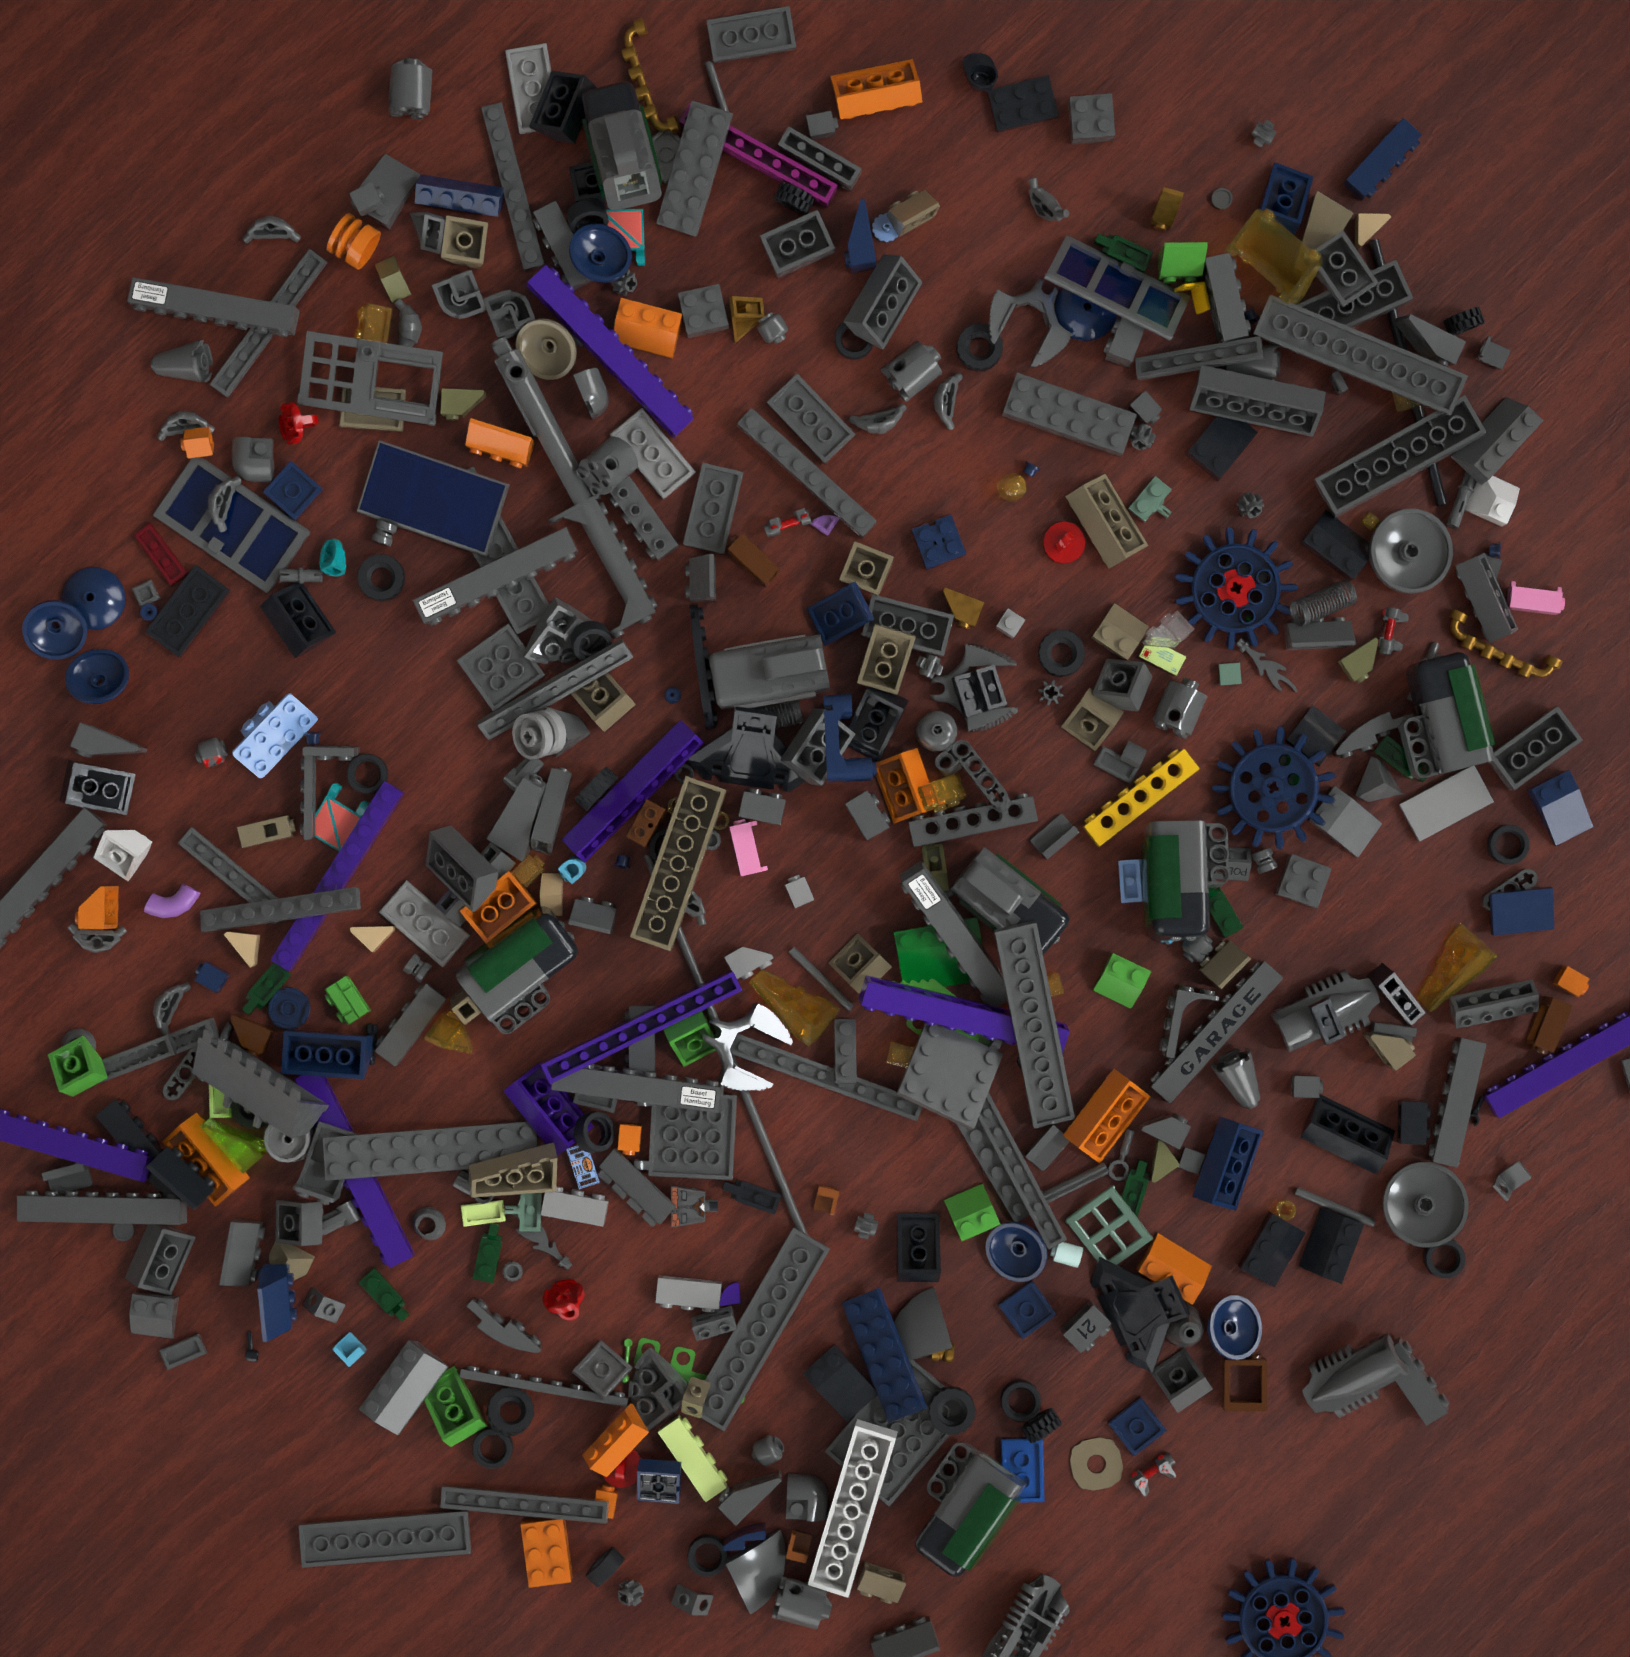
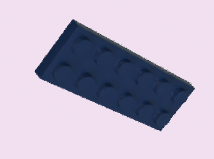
M875 1289L843 1302V1308L888 1423L926 1409L927 1405L881 1289Z

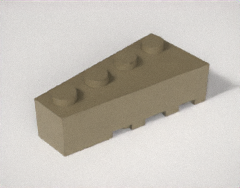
M554 1142L469 1165L471 1198L556 1192L557 1154Z

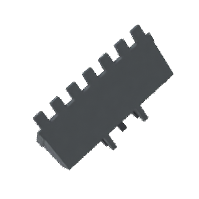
M204 1029L203 1036L198 1037V1047L192 1073L225 1094L223 1100L224 1107L229 1108L233 1100L234 1103H239L245 1107L244 1111L250 1113V1111L254 1113V1127L259 1128L263 1121L269 1123L288 1137L294 1138L308 1134L322 1113L328 1109L329 1105L254 1055L247 1053L246 1050L231 1040L213 1038V1033L207 1029Z

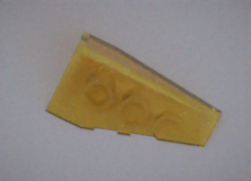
M1461 923L1446 939L1444 943L1445 949L1441 957H1437L1435 961L1437 965L1432 974L1428 975L1417 997L1430 1012L1482 974L1498 957L1485 942Z
M765 970L760 971L749 982L790 1032L807 1046H810L822 1035L840 1010L823 996L818 994L813 996L804 992L805 988L800 986L795 988L787 984L785 979Z
M448 1011V1014L442 1013L424 1038V1040L443 1049L457 1050L459 1052H463L464 1049V1052L471 1054L474 1050L466 1026L452 1011Z

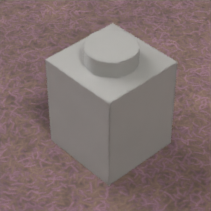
M1007 609L995 628L1013 639L1025 622V619Z
M799 875L787 879L789 883L785 886L795 908L814 900L805 877L800 878Z

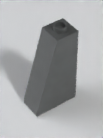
M551 768L531 836V850L552 855L572 781V773H569V770L565 768Z
M528 773L523 777L487 837L489 841L520 861H523L530 853L531 836L547 785L539 775L534 773Z

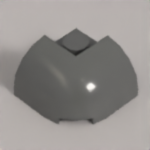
M472 269L449 276L432 284L440 307L451 317L462 319L487 310Z
M506 290L483 299L498 339L518 335L523 326L535 320L532 308L525 295Z
M591 368L573 376L590 416L594 420L607 409L609 395L599 369Z
M250 437L232 438V465L236 474L245 481L271 483L274 480V440Z
M788 1473L786 1519L827 1520L829 1492L825 1483L815 1475Z

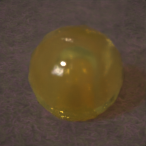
M1007 473L1002 476L997 486L999 496L1008 502H1016L1021 499L1026 493V484L1023 477L1017 473Z

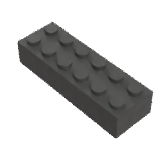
M1394 260L1372 270L1371 272L1379 284L1344 307L1339 304L1329 291L1299 303L1297 306L1348 327L1355 328L1410 303L1413 300V296L1397 260Z
M1201 365L1192 391L1189 410L1313 437L1323 413L1326 392Z
M1017 373L1002 414L1006 418L1119 457L1124 453L1137 415Z

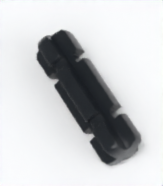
M369 1023L366 1025V1033L373 1036L372 1057L369 1065H374L378 1025Z

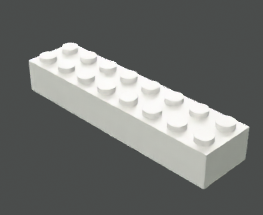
M857 1419L808 1582L809 1586L849 1597L898 1431Z

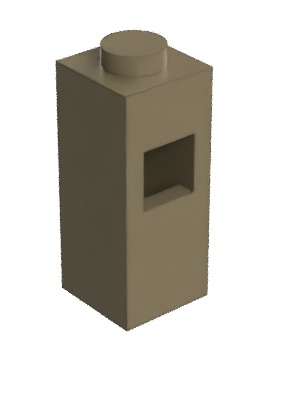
M282 816L237 827L242 848L294 837V832L297 831L295 821L290 816Z
M463 987L449 997L452 1011L464 1025L481 1013V1010Z

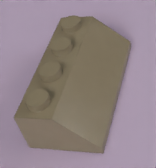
M1106 474L1082 485L1066 496L1081 525L1085 528L1092 543L1109 569L1148 546Z

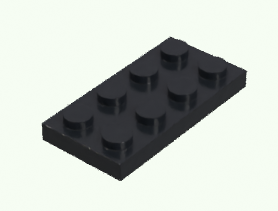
M195 565L145 632L181 658L231 590L198 565Z

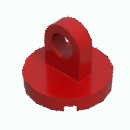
M294 402L283 403L279 409L282 410V415H279L278 418L279 429L284 440L287 439L286 443L288 445L299 444L302 439L303 428L319 424L317 415L301 416L300 410Z
M1056 523L1048 529L1044 536V551L1056 563H1072L1084 551V534L1073 523Z
M564 1279L555 1282L550 1290L547 1289L543 1294L542 1300L548 1312L558 1314L564 1320L572 1321L579 1316L580 1303L583 1301L585 1293L582 1285L577 1283L576 1280Z
M633 1449L607 1477L603 1476L605 1481L618 1488L629 1487L637 1481L639 1459H642L638 1452Z

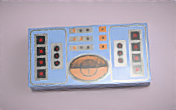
M578 1145L567 1148L566 1150L579 1189L600 1183L591 1153L583 1151Z

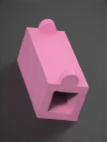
M1515 581L1510 582L1506 601L1510 610L1557 615L1561 613L1565 606V598H1562V587L1557 586L1556 591L1516 587Z
M745 819L734 821V826L730 827L741 876L768 870L767 866L761 867L752 831V826L757 825V821L746 823Z

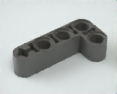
M959 740L936 757L935 764L942 776H952L963 768L996 811L1004 812L1010 807L1011 801L1006 790L967 741ZM961 749H968L965 755H958ZM945 761H950V762H951V764H950L949 767H947V768H942V767H941V765H942L943 762H945ZM973 765H980L979 770L970 771ZM987 780L993 781L990 787L985 788L982 786ZM996 792L1003 799V802L1000 803L996 800L994 795Z

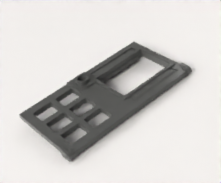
M307 331L297 405L435 426L443 351ZM315 341L333 344L331 359L313 355ZM339 345L357 348L355 362L337 359ZM379 361L434 369L430 404L375 396ZM312 363L330 364L329 379L312 377ZM336 366L354 368L353 383L335 380ZM310 382L328 385L327 398L309 397ZM334 386L351 388V402L333 401Z

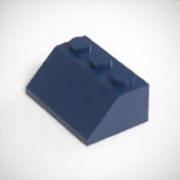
M264 1264L257 1288L263 1342H268L291 1330L293 1321L297 1320V1308H293L296 1293L291 1287L294 1284V1273H290L289 1264Z

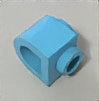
M578 856L569 858L558 868L561 877L566 882L569 881L573 884L585 873L586 863Z

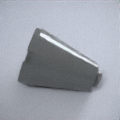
M197 340L157 353L151 359V368L157 375L202 383L208 382L212 376V372H209V366H213L210 347L208 344H203L204 340Z
M1273 343L1262 345L1263 359L1225 365L1223 368L1227 369V371L1275 380L1276 375H1280L1281 351L1276 350L1280 346Z
M1238 1048L1218 1057L1219 1062L1216 1065L1213 1062L1211 1068L1240 1106L1251 1109L1256 1107L1261 1099L1253 1057L1249 1048H1245L1246 1051L1243 1052Z
M1186 1305L1190 1315L1171 1322L1168 1328L1166 1338L1178 1347L1193 1346L1204 1335L1205 1320L1202 1314L1192 1306Z

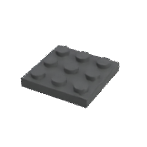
M509 624L457 660L493 712L546 676L536 662L523 657L526 647Z

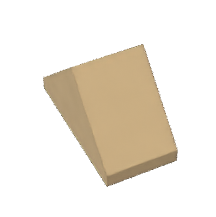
M1358 214L1355 217V248L1359 250L1391 216L1389 214Z
M542 873L540 906L548 907L556 916H563V878L559 873Z
M395 926L350 927V932L371 952H375L395 931Z
M226 932L224 936L250 968L256 966L260 935Z

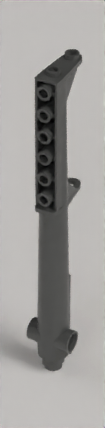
M506 337L500 338L491 344L498 358L494 362L533 436L538 437L575 505L548 521L551 525L565 518L581 523L626 604L620 626L609 632L610 636L616 639L625 634L624 629L640 621L642 625L652 619L651 615L656 613L655 607L658 605L652 595L648 597L645 591L648 588L643 577L638 578L635 572L638 569L633 558L628 559L625 553L628 549L623 539L618 540L615 534L618 530L614 522L608 521L605 515L608 511L604 503L598 502L601 497L594 496L584 481L577 476L576 470L579 468V464L520 349L513 350ZM522 369V375L519 378H514V372Z

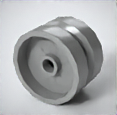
M543 709L522 714L514 722L512 731L514 745L518 752L527 759H538L557 754L566 743L565 725L561 717L553 710Z
M269 1124L264 1135L265 1148L271 1157L280 1162L288 1163L304 1160L307 1158L316 1130L313 1126L308 1134L294 1137L292 1141H289L287 1135Z

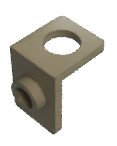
M691 1377L682 1399L681 1412L701 1418L703 1404L711 1383ZM687 1407H693L697 1411H691Z

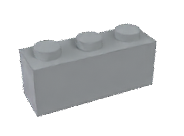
M556 1186V1192H545L541 1215L603 1227L605 1225L609 1199H605V1195L593 1193L592 1196L584 1195V1191L572 1189V1192L563 1191V1187Z
M659 1275L656 1303H659L660 1307L672 1308L673 1305H679L684 1310H693L694 1307H699L704 1312H714L720 1306L722 1281Z

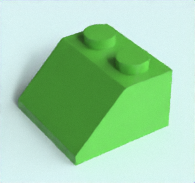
M1110 953L1093 991L1131 1009L1142 992L1151 971L1114 953Z
M702 1011L663 1029L668 1042L683 1067L716 1051L713 1046L703 1040V1034L709 1037L715 1035Z
M81 1036L48 1054L56 1084L61 1093L74 1097L108 1078L101 1057L85 1036Z
M983 1183L944 1200L961 1241L1001 1225Z

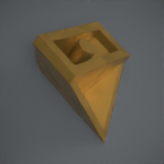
M729 297L735 343L757 325L760 319L765 317L763 298Z

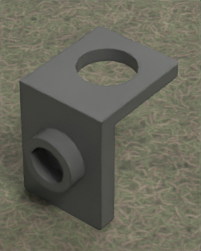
M1488 336L1483 340L1476 359L1502 370L1510 350L1490 342L1492 337Z
M1516 1161L1496 1176L1492 1186L1505 1201H1508L1512 1191L1531 1179L1532 1175L1520 1161Z
M312 1287L303 1304L314 1316L337 1323L346 1306L343 1302L324 1296L314 1287ZM316 1295V1302L311 1306V1300Z
M677 1584L671 1604L690 1615L707 1616L714 1596L712 1594H698L681 1584ZM706 1599L705 1607L700 1610V1603Z

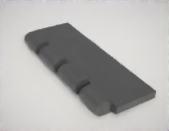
M616 1148L612 1150L599 1166L602 1170L598 1173V1176L607 1185L614 1181L615 1184L611 1189L623 1200L629 1195L630 1198L626 1203L638 1214L644 1209L646 1212L642 1218L651 1227L655 1226L656 1223L662 1224L676 1207Z

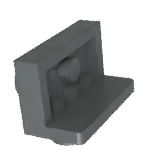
M732 1306L691 1317V1326L696 1341L737 1330Z

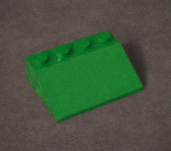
M977 917L964 919L982 945ZM933 925L893 932L902 981L904 980L909 984L912 980L919 983L922 979L926 982L934 979L943 987L969 983L968 979L970 976L967 972L962 973L957 965L959 961L956 957L952 958L946 950L947 944L944 941H939L934 933L936 929Z

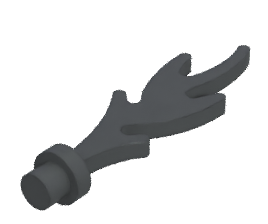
M1242 638L1237 641L1236 645L1240 648L1239 651L1243 653L1246 650L1252 657L1260 676H1263V670H1266L1268 678L1279 691H1282V688L1279 686L1278 680L1286 682L1294 692L1298 691L1289 679L1277 673L1278 669L1286 670L1283 665L1270 660H1260L1259 658L1265 656V653L1256 652L1249 648V641L1245 642Z
M542 1226L541 1232H519V1228L516 1229L523 1237L539 1243L538 1246H533V1249L549 1253L561 1261L558 1264L560 1267L563 1266L568 1270L573 1265L569 1261L570 1258L568 1256L563 1258L560 1255L555 1242H553V1247L549 1248L548 1237Z

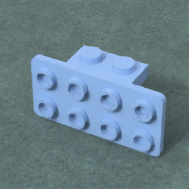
M290 693L286 694L276 706L271 701H268L258 708L256 715L252 719H248L243 724L240 731L245 738L232 751V754L258 778H263L302 738L304 733L317 722L318 718Z

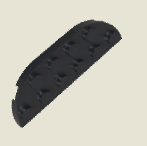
M695 604L689 605L705 726L706 730L715 729L714 724H718L717 711L712 712V703H715L714 690L709 689V683L712 682V674L710 668L707 669L706 662L709 661L708 648H704L703 641H706L707 637L705 626L701 627L700 620H704L703 608Z

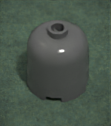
M932 711L925 714L919 719L916 726L918 743L925 750L932 753H941L954 744L957 737L955 720L943 711Z

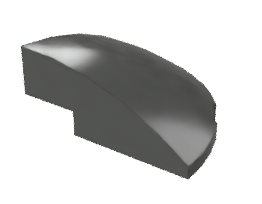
M554 597L538 622L523 657L544 664H548L549 661L568 663L578 660L570 642L571 634L579 624L593 620L564 601ZM589 634L580 641L579 646L585 650L597 648L602 643L603 636L600 634Z
M935 1287L927 1289L912 1298L904 1309L900 1311L894 1322L909 1361L952 1349Z
M650 1347L634 1367L636 1371L629 1383L628 1397L631 1398L632 1404L648 1431L654 1429L682 1408V1399L688 1386L681 1375L659 1353Z
M780 1529L766 1535V1540H756L745 1546V1550L724 1559L750 1614L761 1608L772 1597L780 1585L784 1574L786 1547Z

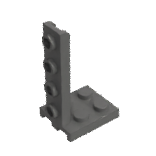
M360 746L303 747L304 759H301V771L304 772V780H301V793H304V801H301L300 811L301 814H304V822L300 824V834L304 835V840H310L315 837L316 756L317 760L333 759V756H338V760H353L354 756L360 755Z

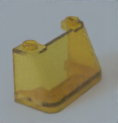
M1256 209L1226 251L1233 257L1238 254L1243 258L1242 261L1244 263H1249L1277 288L1276 291L1281 293L1279 297L1286 304L1300 303L1323 263L1320 259L1322 256L1316 250H1310L1275 219L1276 215L1269 209Z

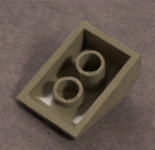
M875 624L861 664L857 683L898 695L916 636Z
M609 673L571 693L604 732L636 705Z

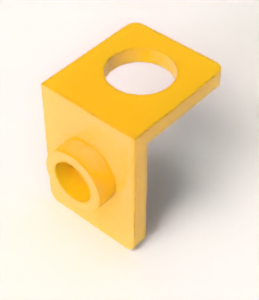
M1205 282L1188 283L1174 289L1175 292L1191 290L1196 314L1210 310L1209 295Z

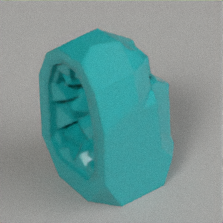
M335 538L327 540L320 553V569L329 576L338 577L346 572L345 551L343 550L342 543Z

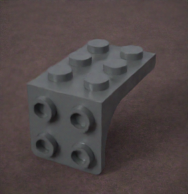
M1179 985V989L1173 988L1172 996H1168L1166 1004L1169 1014L1168 1017H1164L1163 1029L1166 1030L1165 1037L1160 1039L1159 1050L1162 1051V1055L1175 1058L1182 1013L1186 1006L1197 999L1219 1001V997L1215 996L1214 991L1200 989L1198 993L1194 992V988Z
M319 1121L303 1170L297 1183L293 1186V1190L297 1191L296 1194L305 1198H309V1196L316 1197L317 1202L326 1205L338 1200L345 1179L325 1181L322 1137L359 1134Z

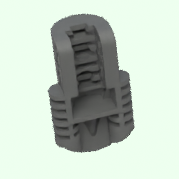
M1344 969L1338 972L1341 980H1339L1336 974L1331 975L1333 984L1330 978L1326 977L1324 979L1327 987L1322 980L1318 981L1320 990L1313 983L1311 984L1313 993L1306 986L1304 987L1305 997L1271 1012L1274 1023L1277 1024L1284 1038V1045L1287 1051L1291 1052L1321 1038L1308 1006L1326 997L1331 1000L1345 1036H1347L1344 1027H1346L1350 1034L1354 1032L1351 1024H1353L1357 1031L1361 1029L1358 1021H1360L1363 1027L1369 1026L1370 1020L1368 1015L1371 1013L1372 1008L1380 1003L1377 990L1369 978L1357 980Z
M1386 1333L1354 1350L1347 1344L1344 1346V1349H1338V1353L1334 1351L1331 1353V1356L1328 1354L1324 1359H1319L1318 1363L1315 1361L1309 1364L1311 1379L1310 1383L1302 1389L1307 1403L1315 1413L1334 1411L1337 1417L1341 1418L1346 1415V1411L1351 1413L1353 1408L1355 1410L1360 1408L1359 1404L1364 1406L1366 1401L1370 1403L1373 1401V1398L1375 1400L1380 1398L1379 1389L1410 1374L1411 1370L1405 1361L1399 1359L1393 1346L1394 1342L1390 1335Z
M1042 1573L1035 1581L1030 1582L1029 1585L1023 1583L1020 1588L1023 1590V1593L1018 1592L1019 1600L1014 1599L1015 1607L1010 1606L1011 1614L1006 1613L1007 1621H1001L1004 1625L992 1638L982 1657H1039L1043 1649L1047 1651L1049 1648L1046 1646L1047 1642L1052 1643L1051 1635L1055 1637L1056 1633H1054V1630L1057 1629L1059 1631L1060 1629L1058 1623L1063 1624L1064 1622L1061 1619L1062 1616L1067 1617L1070 1612L1069 1606L1061 1594V1585L1054 1578ZM1013 1650L1017 1651L1016 1655L1012 1654Z

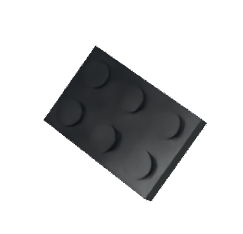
M1049 75L987 91L997 133L1059 117Z

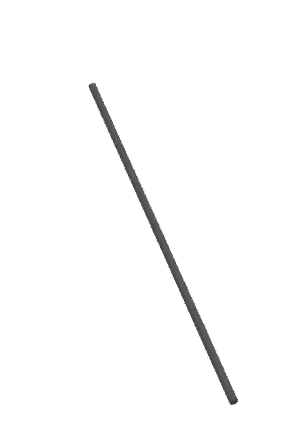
M651 854L644 856V860L652 875L655 862ZM680 925L676 938L695 984L699 986L704 981ZM714 1005L706 1008L710 1020H719ZM713 1025L714 1030L717 1034V1028L715 1025ZM731 1054L734 1061L733 1065L738 1066L735 1056ZM742 1090L740 1093L795 1227L807 1234L748 1090Z

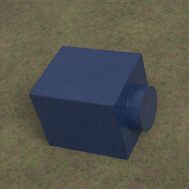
M208 961L204 964L201 963L196 969L195 974L197 977L195 981L215 993H219L231 974Z

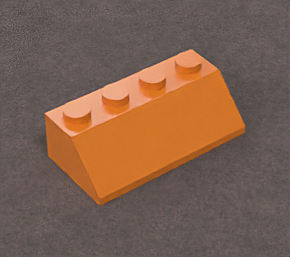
M913 59L831 76L840 119H851L864 114L871 115L875 112L894 110L903 106H914L923 102L920 80Z
M1113 1069L1063 1136L1098 1163H1101L1151 1096L1116 1069Z
M195 1113L180 1124L162 1141L166 1147L171 1146L173 1148L176 1146L184 1153L182 1157L187 1162L191 1160L200 1168L198 1170L199 1173L203 1176L208 1175L215 1181L214 1186L217 1189L208 1198L215 1207L250 1178L246 1170L238 1164L232 1153L220 1142L219 1137L212 1132L198 1113Z

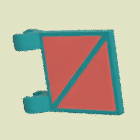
M643 209L606 210L609 219L608 226L621 233L627 240L631 251H636L637 266H645Z
M334 783L316 812L315 837L340 851L370 803L362 801L357 811H353L335 800L342 786Z

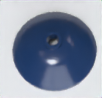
M602 224L584 226L573 235L570 241L569 256L572 264L579 273L596 282L618 280L627 272L631 264L632 254L627 240L621 233L609 226Z
M1080 278L1073 282L1087 288L1091 278ZM1099 281L1094 292L1117 303L1111 289ZM1064 288L1058 294L1054 310L1058 323L1072 333L1071 338L1075 340L1093 341L1103 337L1113 327L1117 318L1116 314ZM1089 304L1091 309L1087 311L1083 305Z
M88 567L77 571L68 579L63 589L62 601L73 605L82 613L88 630H101L111 626L120 618L125 608L126 594L121 581L112 572L99 567ZM89 594L94 595V599L92 601H88L87 599Z
M47 600L32 607L26 614L22 627L23 637L28 647L39 656L53 660L65 659L76 654L85 644L88 632L87 623L82 613L73 605L60 600ZM58 622L60 625L54 626L52 623Z
M90 650L82 653L71 662L65 675L66 686L70 694L78 701L87 704L105 703L117 697L125 689L129 681V668L125 659L112 650Z
M1005 1222L995 1227L987 1238V1258L991 1266L1001 1276L1012 1281L1025 1282L1036 1278L1044 1269L1047 1262L1045 1243L1041 1236L1028 1225L1020 1222Z
M1232 1295L1223 1297L1211 1309L1207 1327L1209 1339L1215 1350L1223 1357L1232 1360H1240L1250 1356L1257 1349L1262 1336V1322L1256 1307L1248 1299Z

